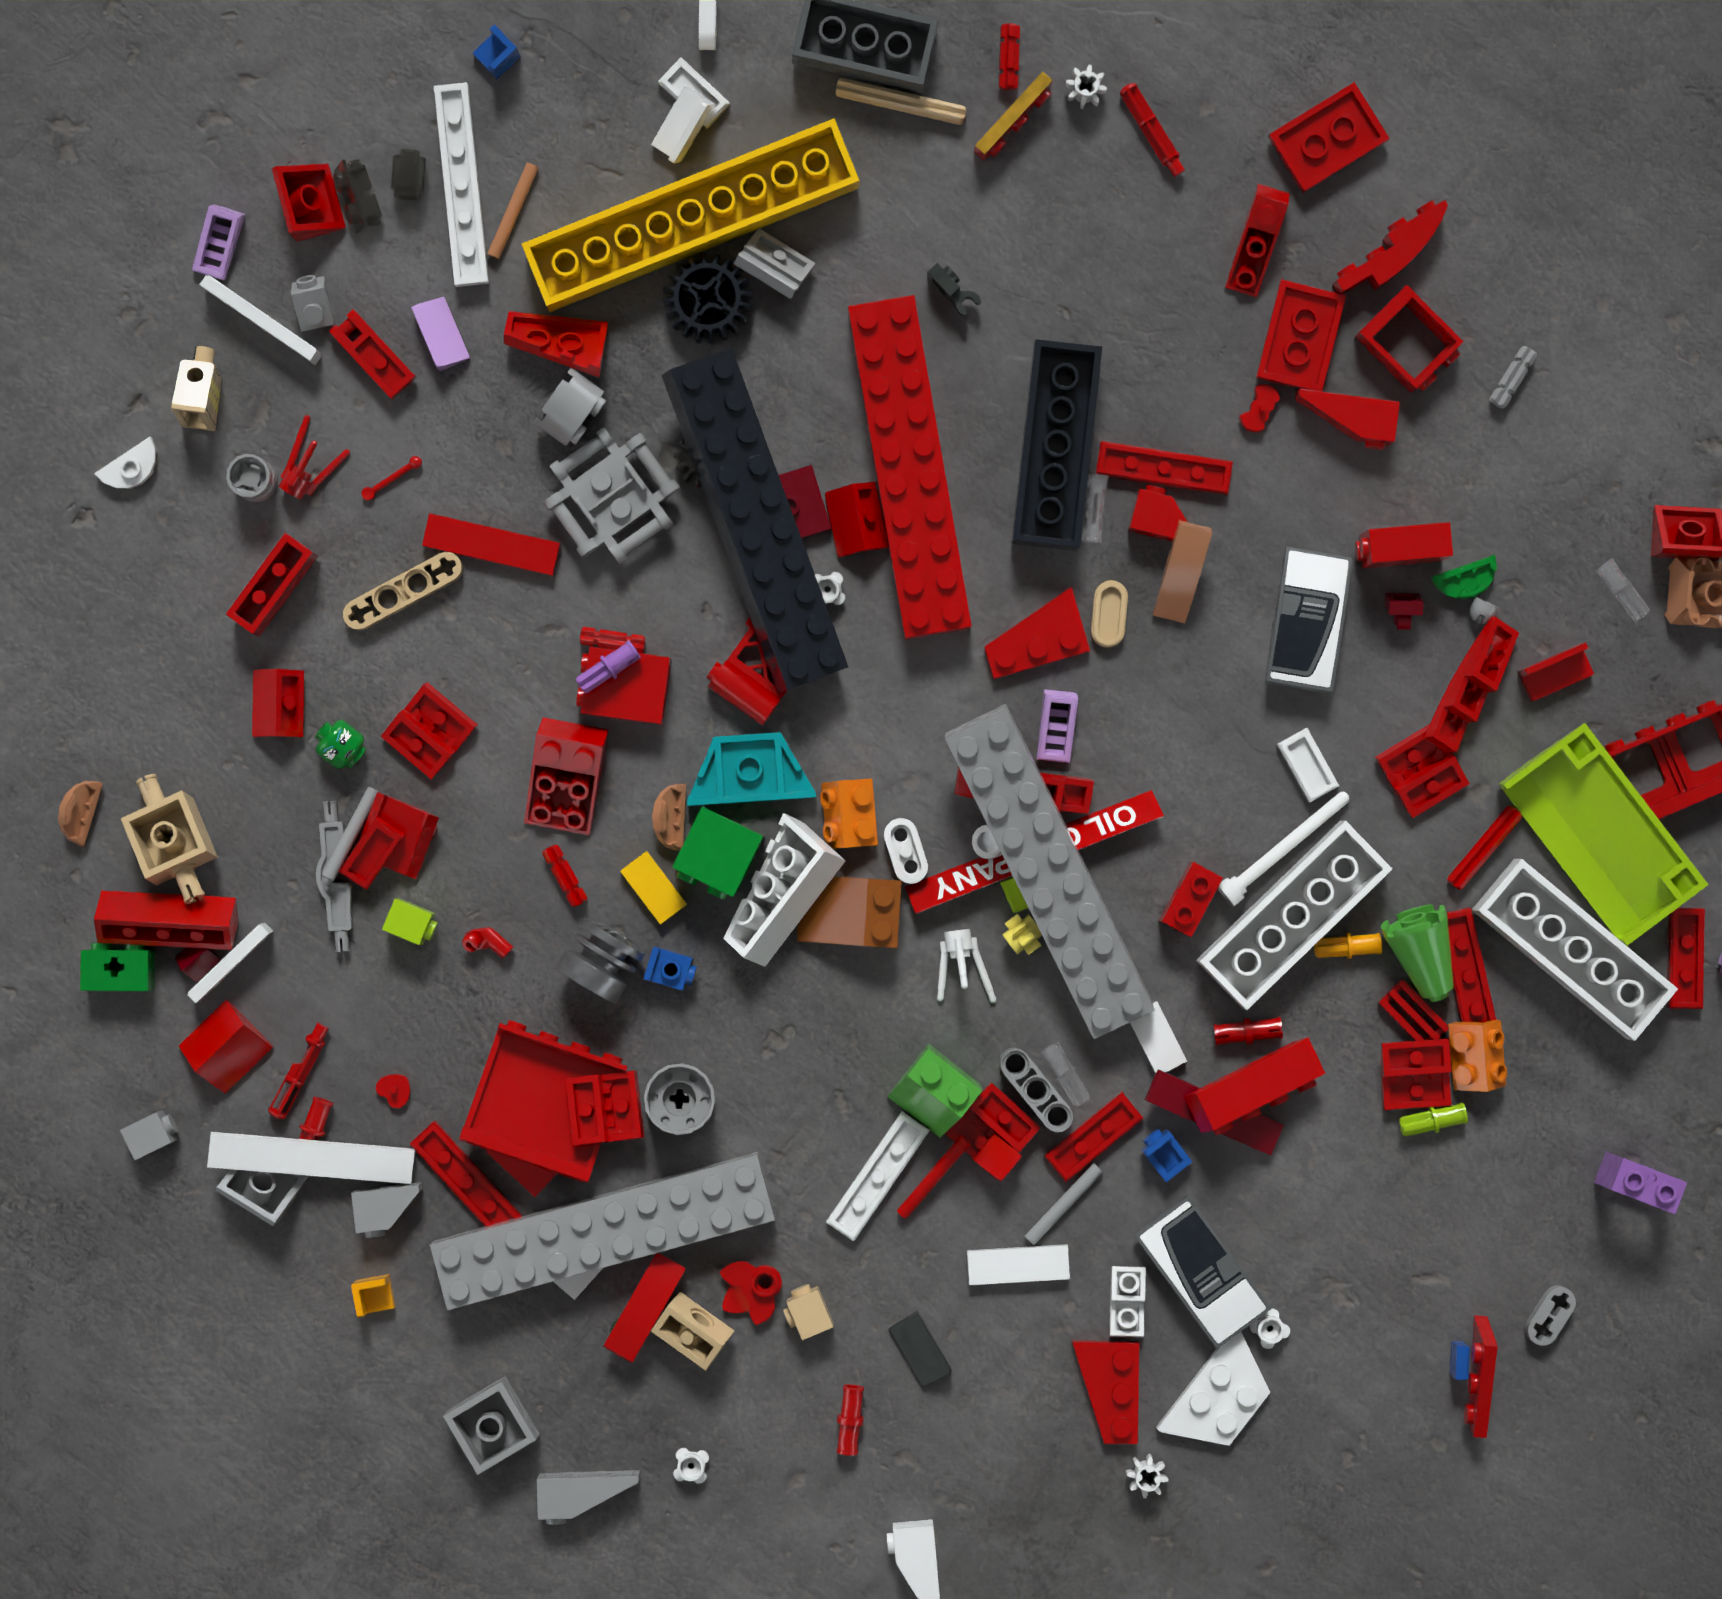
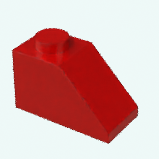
M1147 485L1146 490L1139 489L1137 492L1128 531L1173 542L1178 521H1188L1174 498L1165 495V489Z

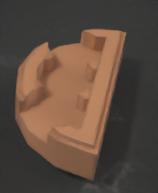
M84 781L74 785L65 794L59 806L58 821L61 832L67 840L79 846H85L103 783Z
M686 784L669 785L661 791L654 803L652 813L653 829L658 840L665 847L673 850H681L684 843Z

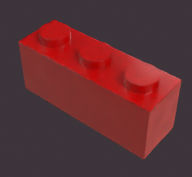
M284 533L225 615L253 635L260 637L318 558V555L291 535Z

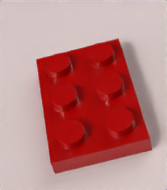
M1355 82L1278 128L1268 136L1302 193L1390 139Z
M1281 279L1256 378L1297 389L1322 392L1346 295Z

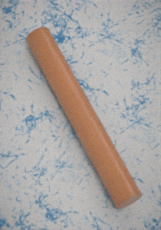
M526 163L488 250V256L497 260L500 259L539 169L537 166Z

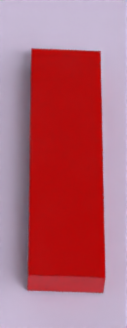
M1100 441L1095 475L1227 496L1233 461Z
M429 513L422 542L423 547L554 576L561 543L432 513Z
M1469 907L1447 912L1453 990L1460 1021L1485 1023L1497 1020L1472 910Z
M433 1121L410 1143L416 1152L485 1227L523 1216L436 1121Z

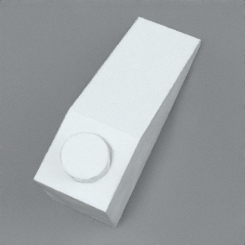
M933 1519L893 1523V1533H887L888 1554L895 1553L896 1564L918 1599H940Z

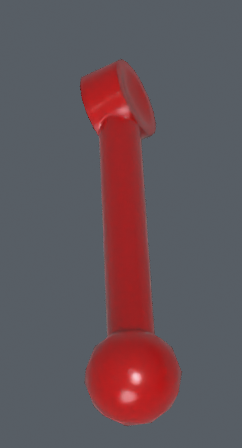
M418 456L411 457L408 464L372 488L365 487L361 492L362 497L367 501L373 500L376 492L412 468H420L422 465L421 458Z

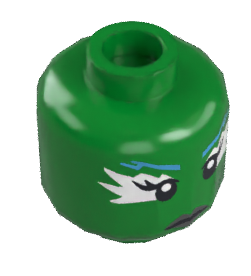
M337 720L332 725L325 722L314 736L319 741L315 749L317 755L336 769H342L346 766L349 769L352 768L366 750V747L363 746L364 736L344 720Z

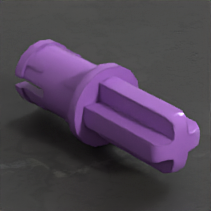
M627 641L606 657L600 656L601 661L576 678V682L583 692L588 693L610 677L616 679L618 673L637 660H640L641 657L632 643Z

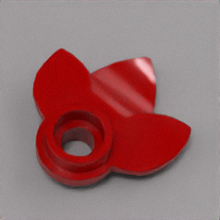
M737 1261L725 1266L720 1271V1275L731 1286L724 1296L722 1309L730 1313L749 1311L750 1317L756 1325L770 1318L775 1309L774 1296L778 1294L782 1286V1278L779 1271L770 1265L755 1267L747 1261ZM760 1277H770L772 1284L767 1288L762 1287L759 1284Z

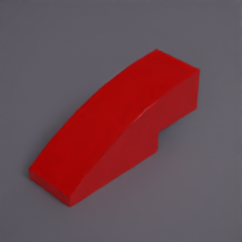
M656 1253L603 1347L633 1363L686 1268L662 1254Z

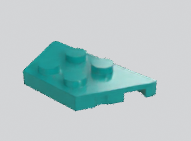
M781 732L717 736L712 739L694 786L688 796L687 806L815 798L816 792Z

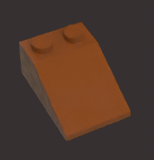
M834 876L798 923L797 941L897 948L902 881Z

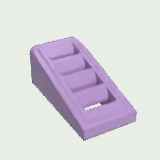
M215 204L208 206L192 271L210 275L221 280L226 279L242 229L244 213ZM217 217L231 221V227L216 223ZM213 230L228 235L227 241L211 236ZM208 244L225 248L224 254L207 249ZM204 257L222 261L220 267L204 263Z
M1044 690L1037 760L1070 763L1078 706L1077 693ZM1051 702L1069 704L1068 709L1051 707ZM1049 716L1067 718V723L1049 721ZM1047 730L1066 731L1065 737L1047 735ZM1046 743L1064 745V750L1046 749L1045 745Z

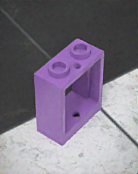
M1605 1151L1594 1183L1673 1214L1677 1212L1687 1182L1607 1151Z

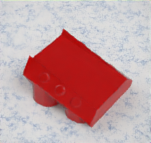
M377 792L360 839L376 816L405 834L403 839L383 867L416 879L424 863V857L430 841L435 837L438 830L437 823L439 817L394 797Z

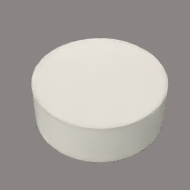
M988 825L979 827L972 837V846L975 853L986 859L997 858L1002 855Z

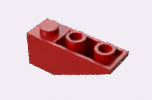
M1257 184L1225 288L1257 297L1289 205L1290 193Z

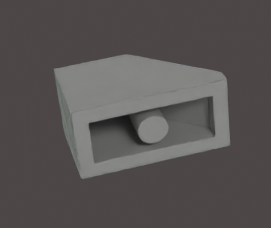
M423 1182L353 1191L351 1196L356 1233L365 1232L366 1238L386 1235L385 1230L392 1228L422 1191Z

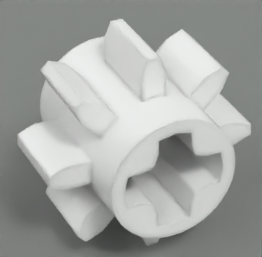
M1088 65L1086 71L1082 72L1075 67L1073 69L1075 81L1066 80L1065 87L1072 89L1068 96V101L1076 99L1080 102V109H1083L1088 102H1092L1097 106L1099 104L1097 93L1105 94L1107 91V87L1099 85L1104 73L1096 75L1092 72L1091 65ZM1081 81L1085 85L1093 84L1090 93L1087 89L1079 90Z
M1148 1454L1144 1461H1139L1134 1457L1133 1460L1136 1465L1134 1470H1126V1475L1135 1479L1129 1485L1131 1491L1139 1487L1142 1489L1143 1498H1146L1150 1491H1155L1160 1495V1483L1168 1482L1169 1480L1166 1475L1159 1473L1165 1467L1164 1462L1161 1461L1155 1465L1151 1454ZM1146 1469L1147 1472H1152L1153 1480L1151 1482H1148L1146 1479L1142 1480L1141 1472Z

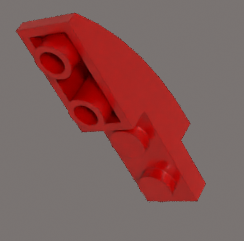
M1432 200L1416 210L1418 216L1407 222L1405 217L1388 226L1387 229L1390 233L1383 238L1387 250L1385 251L1384 247L1380 246L1365 256L1368 261L1356 267L1352 263L1336 273L1339 279L1332 285L1336 293L1344 294L1368 280L1375 291L1401 272L1418 255L1435 233L1447 210L1448 204L1446 200L1437 205Z
M958 766L954 794L974 799ZM1040 773L1059 812L1068 811L1089 814L1094 787L1092 779Z

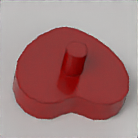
M389 1074L382 1077L377 1082L375 1088L380 1096L387 1098L389 1105L393 1108H401L405 1105L411 1093L409 1079L402 1074Z

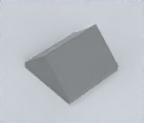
M230 1169L215 1191L274 1226L283 1219L307 1177L305 1175Z

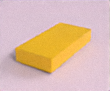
M648 851L620 871L660 925L687 905Z

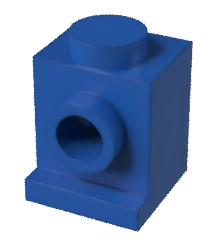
M654 946L643 979L683 991L685 984L692 985L697 966L691 965L693 957ZM668 963H673L677 966L676 975L669 976L666 974L665 966Z

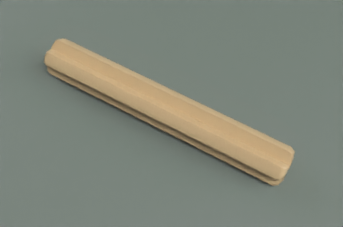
M839 78L835 91L836 96L957 125L963 124L966 114V107L846 78Z

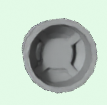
M254 454L237 456L230 462L227 468L226 479L229 487L234 493L250 502L267 500L274 494L277 488L278 477L275 469L268 462Z

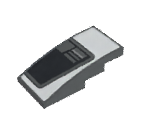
M1286 547L1283 557L1281 582L1277 593L1275 618L1271 629L1266 684L1332 694L1343 632L1352 558Z
M1188 1195L1133 1234L1217 1349L1271 1310L1265 1299Z

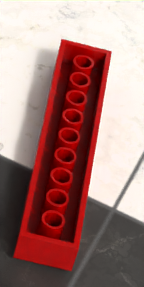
M910 295L848 306V316L904 639L910 640L971 629L972 624L915 296Z

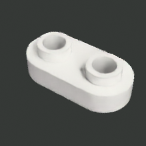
M894 819L888 823L884 831V839L894 871L901 881L909 884L917 883L925 877L928 870V863L917 829L908 819ZM899 828L907 832V838L902 842L897 841L894 837L895 831ZM909 860L917 863V870L914 873H907L905 871L904 865Z

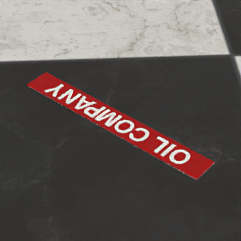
M1150 790L1068 822L1065 825L1079 850L1161 818L1164 814L1153 791ZM1003 855L989 859L979 857L917 883L905 886V889L916 914L1013 875Z

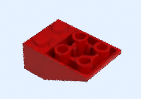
M542 718L535 738L524 823L590 836L609 729Z

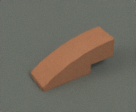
M1181 520L1178 521L1154 606L1153 616L1181 623L1186 622L1211 540L1212 528Z

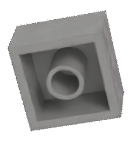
M506 1376L448 1409L443 1415L477 1475L534 1442L540 1434Z

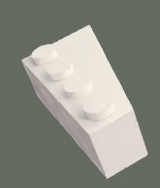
M783 813L778 823L781 825L775 841L771 839L765 850L768 855L760 872L756 870L751 879V883H753L747 899H742L723 938L743 958L764 967L845 862L837 852L805 823Z

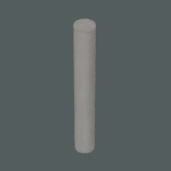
M368 787L322 873L324 878L330 881L335 880L370 813L376 794L379 792L374 788Z
M1093 1163L1030 1229L1025 1237L1035 1245L1097 1180L1103 1171Z

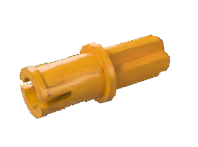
M1345 933V936L1321 938L1314 945V953L1317 958L1346 956L1347 959H1352L1353 955L1382 954L1381 934L1351 936L1350 933Z

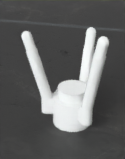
M970 929L944 932L945 941L940 942L941 959L937 1000L939 1002L944 1000L949 953L951 959L957 958L961 987L963 989L968 987L965 957H970L971 950L991 1003H995L996 997L978 950L977 937L971 938Z

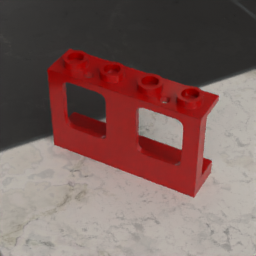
M1715 699L1697 706L1698 713L1686 717L1683 712L1666 719L1667 726L1655 730L1653 725L1634 733L1636 739L1625 744L1621 738L1603 746L1613 760L1617 754L1642 743H1647L1651 747L1663 775L1664 783L1658 788L1641 794V797L1658 819L1722 793V761L1698 771H1692L1676 737V731L1680 727L1708 717L1711 719L1722 744V703L1716 704Z

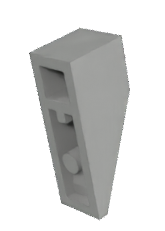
M640 1470L539 1473L537 1477L538 1520L546 1519V1524L549 1525L565 1524L566 1519H572L637 1484L640 1479Z

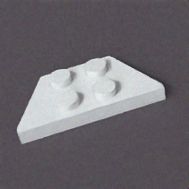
M1242 1332L1235 1335L1218 1349L1216 1348L1156 1426L1160 1432L1230 1446L1270 1394Z

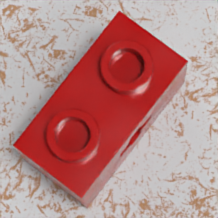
M1189 862L1158 921L1188 937H1192L1223 877L1195 862Z

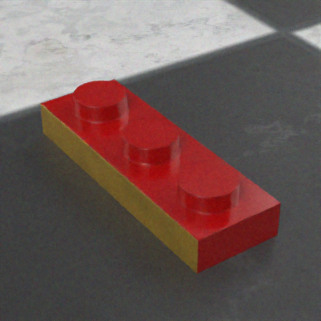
M1042 71L977 142L974 153L983 161L989 155L992 157L997 156L1007 144L1004 138L1012 130L1016 133L1020 131L1029 120L1026 114L1034 106L1040 108L1050 98L1052 93L1049 89L1053 80Z

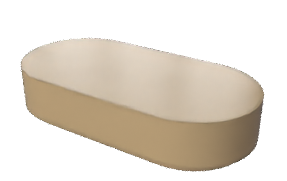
M1109 580L1101 583L1094 593L1091 636L1097 645L1105 648L1116 646L1121 642L1125 634L1128 593L1126 588L1117 581Z

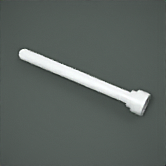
M1346 792L1338 793L1240 876L1224 879L1220 883L1218 890L1227 902L1234 907L1244 899L1243 894L1247 892V886L1349 802V795Z

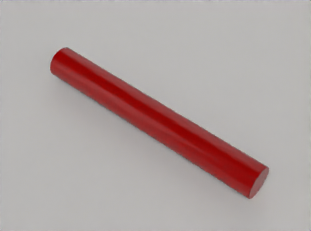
M960 1135L897 1209L899 1215L907 1219L971 1145V1142L966 1137Z

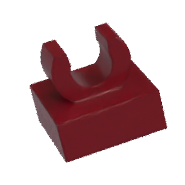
M1385 593L1384 606L1389 615H1394L1396 628L1410 630L1411 615H1423L1424 602L1419 593Z

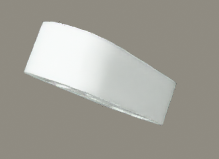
M699 0V50H716L717 0Z

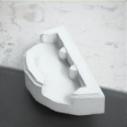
M149 436L94 474L103 483L115 488L132 489L142 485L153 474L156 464L157 448L153 438Z

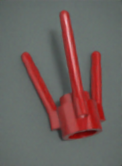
M305 415L287 465L280 476L282 481L278 486L299 500H302L306 493L312 496L316 488L350 455V450L345 449L310 482L309 480L312 475L304 469L317 446L316 441L310 443L299 465H295L310 422L309 415Z

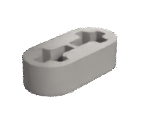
M1554 1285L1545 1291L1525 1324V1333L1533 1343L1546 1346L1557 1338L1576 1306L1575 1296L1569 1289L1560 1285ZM1565 1293L1563 1299L1567 1302L1564 1308L1558 1306L1554 1313L1550 1314L1555 1306V1303L1551 1300L1554 1295L1561 1296ZM1549 1316L1550 1319L1545 1326L1549 1333L1546 1336L1540 1334L1536 1338L1537 1331L1533 1329L1536 1323L1542 1325Z

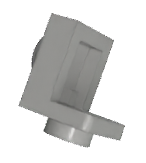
M306 275L292 283L291 297L301 332L334 325V317L326 292L325 277L316 278L315 275Z

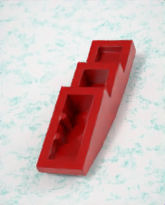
M1496 616L1487 622L1452 677L1425 734L1426 739L1447 753L1458 751L1468 723L1477 722L1488 692L1497 691L1519 632Z

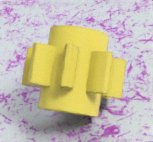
M1016 914L1004 923L1009 930L1003 933L1002 936L1017 955L1023 950L1030 955L1042 946L1037 940L1042 934L1030 915L1021 919Z

